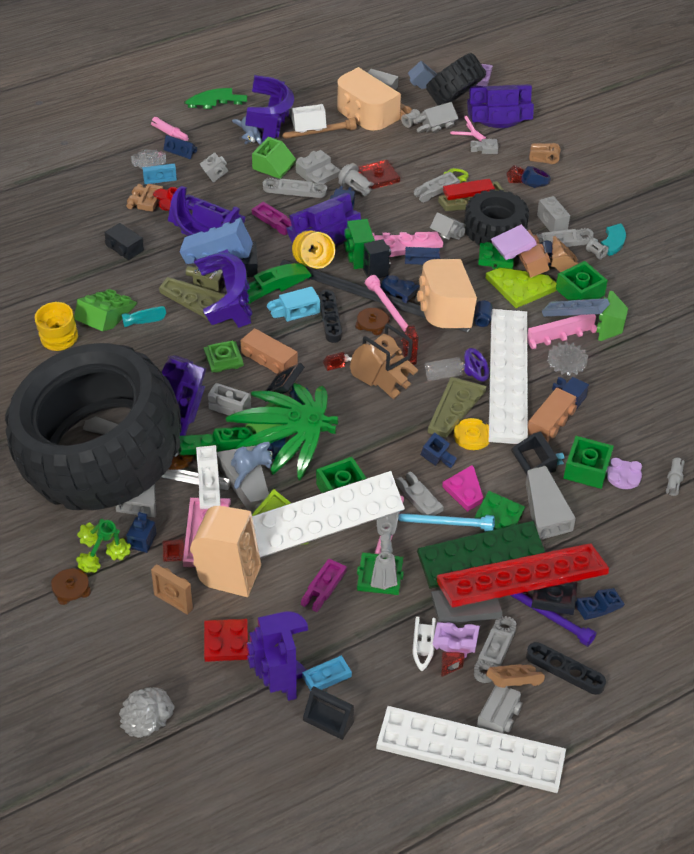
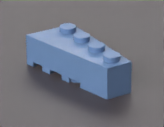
M239 218L234 223L230 224L227 222L222 227H213L208 232H199L185 237L180 254L186 264H192L194 260L228 249L230 254L237 256L239 259L248 258L253 242L242 219Z

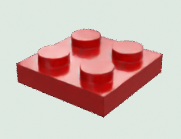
M247 619L204 621L205 662L248 660Z

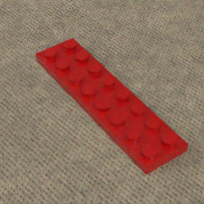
M590 543L437 575V583L450 606L457 607L607 575L609 567Z

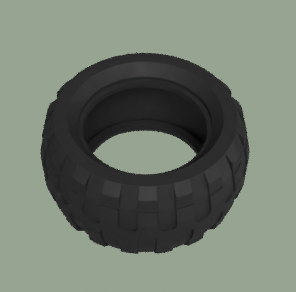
M111 343L86 344L70 348L50 357L32 370L14 392L11 404L5 414L7 424L5 431L9 452L22 477L49 502L55 505L63 504L66 509L101 510L120 505L139 496L165 474L180 447V408L169 381L145 354L135 352L133 348L125 345ZM120 407L131 409L128 416L120 424L94 440L71 446L58 445L62 436L71 427L94 413Z

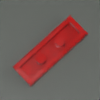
M490 179L443 186V192L447 200L473 197L482 191L495 189Z

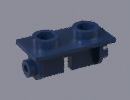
M166 135L163 150L191 159L192 154L197 152V147L193 143Z
M406 247L405 264L424 265L429 260L440 259V248Z

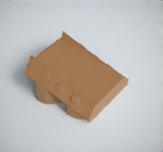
M553 236L551 267L554 266L559 272H562L579 264L575 254L556 236Z

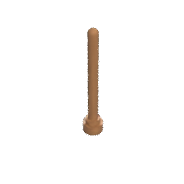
M352 117L342 123L326 125V128H322L319 131L307 130L303 133L290 131L283 133L282 136L287 139L344 128L350 131L356 130V120Z

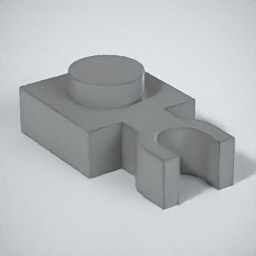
M482 139L481 142L471 141L470 143L471 152L482 151V154H498L497 139Z

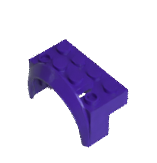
M254 75L252 92L270 95L268 107H248L245 125L263 128L262 141L264 142L267 137L274 139L279 137L281 122L284 123L285 116H289V110L294 103V94L284 81Z
M228 249L194 260L202 276L220 269L223 272L227 294L216 303L203 309L211 325L231 318L238 328L252 323L250 318L252 310L247 304L249 302L248 289H250L243 262L237 256L230 254Z

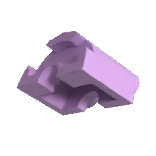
M437 622L433 645L436 650L440 648L446 651V656L466 658L468 653L475 652L480 626L467 624L463 628H457L455 624L450 622Z

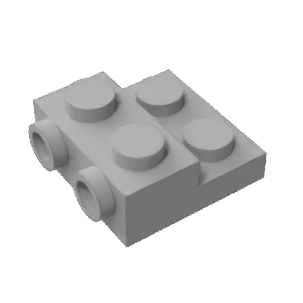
M322 150L312 151L309 156L305 158L300 157L296 161V173L312 183L325 184L337 178L341 171L331 163V157Z

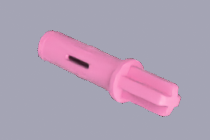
M158 117L152 119L154 121L151 122L152 126L172 137L188 141V135L181 132L178 127H173Z

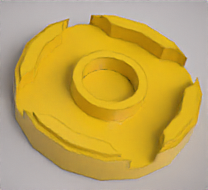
M474 418L463 419L454 428L456 443L465 449L479 450L490 443L488 442L489 425L482 423V420Z

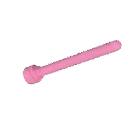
M376 275L368 277L365 281L367 288L375 291L405 334L414 341L416 335L381 289L378 277Z

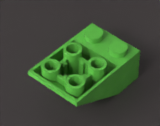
M107 289L106 291L96 292V294L86 295L83 298L77 299L74 319L100 331H107L113 329L122 320V314H128L137 305V302L131 300L129 296H121L116 291Z

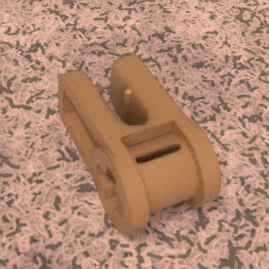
M556 143L531 144L529 159L534 162L556 164L560 158L561 148Z

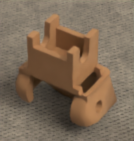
M383 334L374 341L388 350L390 357L396 353V356L390 360V366L405 358L402 355V351L399 350L400 348L397 346L396 341L391 336ZM362 344L352 355L350 363L351 373L354 377L371 387L378 385L393 399L400 395V392L395 388L396 383L407 389L411 385L407 377L410 373L414 375L418 372V369L408 360L387 371L386 354L372 344Z

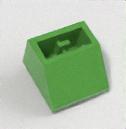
M267 137L252 153V167L254 170L279 179L296 163V158L282 141Z

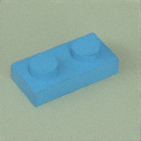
M175 163L142 167L144 184L177 180Z
M341 655L302 672V677L310 691L313 686L322 690L352 677V672Z

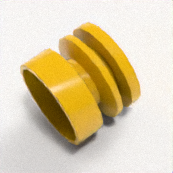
M311 230L303 231L293 241L292 252L297 262L302 263L304 266L319 269L329 265L333 260L335 244L325 233Z
M52 302L43 305L37 310L35 323L39 331L41 343L45 348L54 351L65 350L77 341L78 330L73 311L69 305L62 302Z

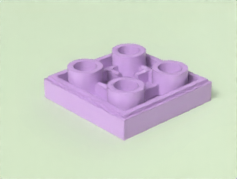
M522 224L491 239L492 244L505 260L512 259L516 255L529 251L537 245L536 240Z

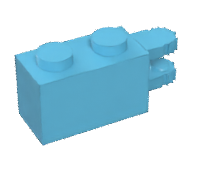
M308 287L279 295V299L269 301L267 308L271 311L273 318L284 316L288 322L320 313V299L313 287Z

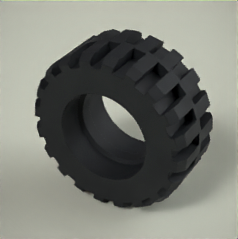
M468 53L433 77L426 84V90L437 106L449 103L469 91L470 87L478 84L486 76V71L475 54Z
M495 189L482 191L480 194L477 193L470 198L466 204L464 224H466L465 233L480 246V243H492V238L521 224L527 230L529 208L523 199L521 200L518 195H513L512 192H504V190L495 191Z

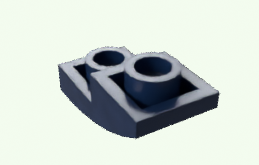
M614 588L598 590L595 596L578 598L575 602V606L584 620L609 614L625 605Z

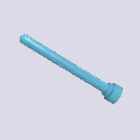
M399 514L398 518L401 522L481 527V529L487 532L494 530L495 516L492 515L476 519Z

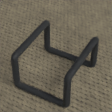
M386 324L384 334L388 335L389 328L409 342L408 356L390 366V352L367 336L363 337L362 344H366L367 341L386 354V370L390 371L411 358L412 339L390 324Z

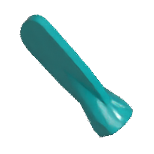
M160 306L137 311L132 314L124 313L122 314L124 327L132 324L160 321L166 316V308Z

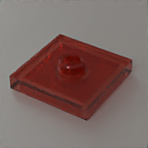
M387 159L358 166V172L366 177L369 182L374 183L373 186H369L370 189L400 182L399 175Z

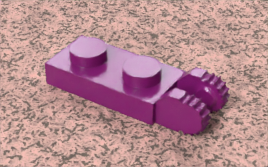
M265 202L252 208V215L277 229L282 235H286L288 233L286 228L292 226L291 220L286 215Z
M328 559L308 586V590L302 597L300 604L306 607L314 595L318 598L313 603L312 611L318 612L323 606L324 600L328 599L347 572V567Z

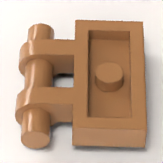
M137 184L132 190V195L127 199V208L132 209L137 204V209L153 212L159 202V199L153 196V192L160 188L163 189V186L147 184L146 188H144L143 185Z

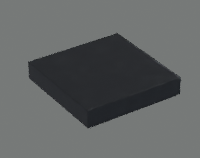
M297 363L277 373L265 391L280 394L288 392L305 367L302 363Z
M569 582L534 590L531 608L574 615L578 583Z

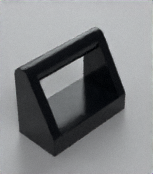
M541 431L533 433L511 449L526 475L527 471L532 468L522 452L534 449L542 462L535 468L546 466L550 473L556 471L558 458Z
M313 686L309 694L303 721L343 740L354 723V705ZM318 698L345 711V714L319 702Z

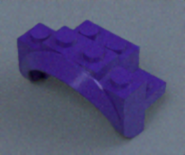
M527 84L470 87L469 99H467L468 116L472 122H479L493 128H508L524 120L533 119L534 104L531 102L532 86Z
M180 186L172 197L168 221L180 227L181 233L187 236L199 232H208L210 228L222 227L227 222L230 224L234 223L239 218L245 223L246 217L239 214L240 208L234 206L232 211L192 195H186L187 188L184 186Z
M344 193L289 215L292 226L286 229L292 243L297 235L303 231L311 230L327 234L334 242L336 248L347 240L344 229L347 228V221L361 220L360 212L353 210L350 194Z
M174 355L168 356L162 369V374L169 381L180 408V436H185L189 423L194 422L205 389L202 381L207 368L193 364L191 360Z
M291 611L258 617V627H255L254 632H250V642H247L249 654L247 659L250 669L254 668L256 676L259 679L262 678L264 685L269 687L270 693L280 690L282 693L286 692L288 701L297 699L296 679L303 678L302 672L307 670L296 660V647L292 635L308 631V625L301 615Z

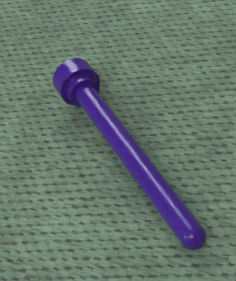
M523 593L510 595L531 608L532 598ZM532 608L577 635L580 643L587 647L590 646L596 637L594 630L584 627L580 628L555 612Z

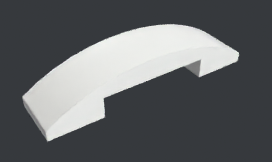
M216 445L196 447L200 509L221 506Z

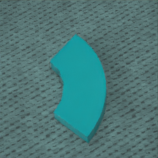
M621 223L606 228L608 237L601 241V244L608 246V256L619 252L625 242L626 231Z

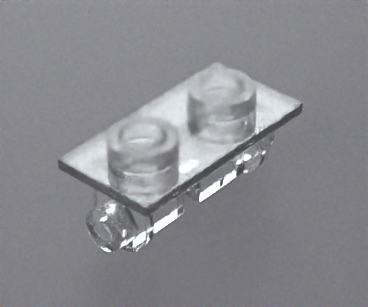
M460 357L424 363L427 381L463 375L462 370L465 369Z

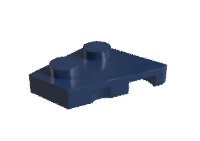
M393 275L387 276L381 282L382 289L390 292L394 297L400 295L403 297L402 302L408 303L420 288L419 285L414 284L412 281H404Z

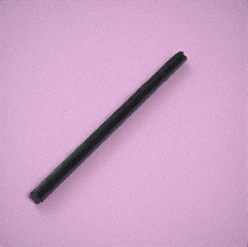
M284 259L281 261L280 266L294 264V262ZM306 267L311 274V277L308 279L383 304L375 291L369 290L367 287ZM386 294L396 309L426 318L424 311H421L420 305L412 302L404 303L402 299ZM455 328V329H458V330H461V331H464V332L468 333L471 328Z

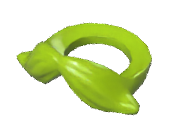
M452 168L444 172V174L448 172L453 173L454 171L464 173V175L457 177L460 183L466 182V179L469 177L468 172L462 169Z

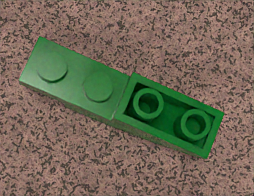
M219 88L198 93L185 100L184 104L188 105V108H197V105H202L203 109H212V106H216L217 100L218 103L222 104L234 101V104L243 105V102H247V95L232 94V88Z
M302 263L281 265L254 275L255 281L249 283L248 303L250 304L276 289L282 292L311 277V274Z
M250 427L216 428L213 434L180 436L178 451L180 455H195L197 459L196 447L216 445L217 452L233 450L254 434Z

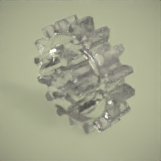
M143 149L138 154L131 156L132 165L134 167L139 166L141 169L142 167L162 165L166 163V153Z
M559 342L557 346H552V350L549 349L547 362L550 363V367H555V372L560 370L562 375L564 372H567L568 376L571 375V372L577 375L578 370L583 372L584 367L587 366L588 355L585 354L586 350H581L580 345L574 346V343L568 345L565 342L562 345Z

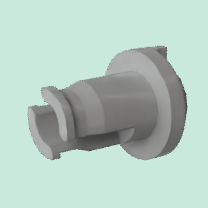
M356 164L345 165L338 176L339 184L343 187L349 185L356 191L361 192L364 197L372 191L368 187L373 186L374 183L369 182L366 177L358 172L359 167Z

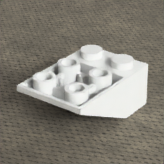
M323 104L296 107L289 110L295 132L319 131L322 128H326V115Z

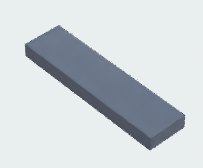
M608 299L553 301L542 310V314L544 317L601 314L610 303Z

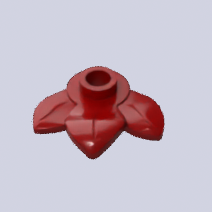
M170 187L167 190L160 188L153 192V196L160 200L159 207L162 210L170 211L172 197L178 188Z

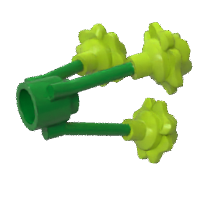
M100 519L96 526L90 522L80 526V531L77 533L80 543L86 544L88 547H92L94 544L91 552L88 554L81 553L80 557L76 558L78 568L81 571L96 573L100 569L101 565L99 558L96 557V552L102 540L107 541L114 537L113 541L106 545V554L112 560H123L125 556L130 554L129 549L131 545L126 543L123 538L119 540L118 535L120 531L116 529L112 521Z

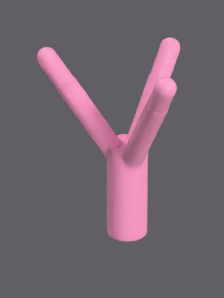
M467 116L464 118L467 121L466 126L471 132H450L451 135L474 136L479 141L486 139L485 136L474 129Z

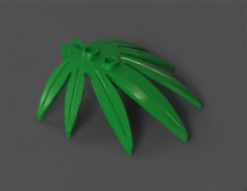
M294 383V390L305 405L277 392H251V396L286 408H251L227 416L226 422L287 425L262 430L244 440L235 449L257 446L263 442L273 443L298 433L277 454L271 467V474L273 475L281 469L302 446L297 467L298 480H301L315 453L320 432L328 431L329 433L336 434V426H332V424L338 425V417L325 416L328 403L325 387L319 386L316 389L314 402L310 392L305 387Z

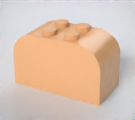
M359 67L338 79L337 109L347 118L354 117L356 124L367 130H381L400 119L401 94Z
M433 259L425 262L422 276L419 278L420 290L417 292V300L421 303V311H424L427 321L440 328H472L477 297L461 259Z
M225 506L210 507L206 511L190 546L198 577L209 588L248 597L261 567L251 511Z

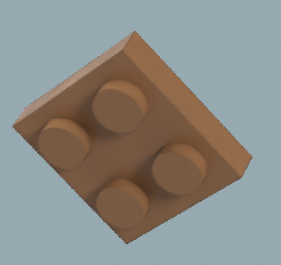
M156 564L151 569L154 595L188 615L193 610L191 584L185 578H180L173 574L168 568H162Z

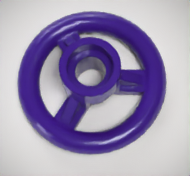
M468 348L464 354L465 363L463 364V369L468 376H473L478 381H486L489 378L490 372L485 358L478 350ZM481 367L484 369V376H481Z

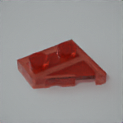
M413 325L407 326L404 334L412 339V354L408 361L415 365L417 364L418 335ZM402 338L403 355L406 357L408 356L409 342Z

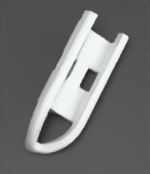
M419 617L415 619L413 657L420 671H424L428 666L434 653L433 639L436 630V618L432 619V625L419 624ZM417 653L421 656L428 655L424 664L420 663Z

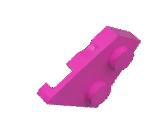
M472 465L443 481L442 487L467 512L483 502L481 488Z

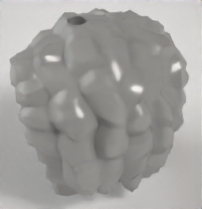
M149 687L130 693L129 697L123 702L124 707L120 709L119 715L122 718L120 720L122 723L120 727L129 736L137 738L149 736L154 731H158L160 727H164L167 719L173 715L174 705L166 691L161 688Z

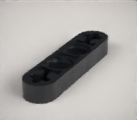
M322 290L319 293L325 337L328 342L337 343L342 338V329L335 294L331 290ZM331 308L333 311H325V309ZM333 320L335 323L330 324L327 321Z
M533 642L528 646L526 658L530 663L591 694L598 695L604 691L606 678L601 673L542 643ZM559 660L562 665L555 667L551 665L550 661ZM578 670L581 672V676L574 677L570 674V671ZM595 681L599 682L596 686L592 684Z

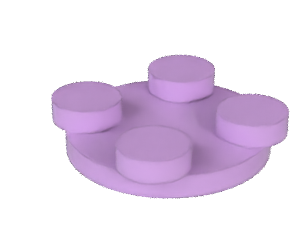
M612 458L607 470L608 481L621 489L637 487L642 478L641 463Z

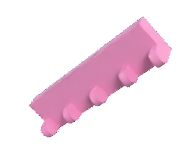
M578 315L528 328L527 343L531 349H536V344L544 342L546 345H551V340L560 338L562 341H566L567 336L573 334L581 337L583 332L588 330L596 333V315Z

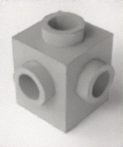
M213 153L200 163L212 182H215L228 172L225 166L227 162L222 156L218 157L216 153Z

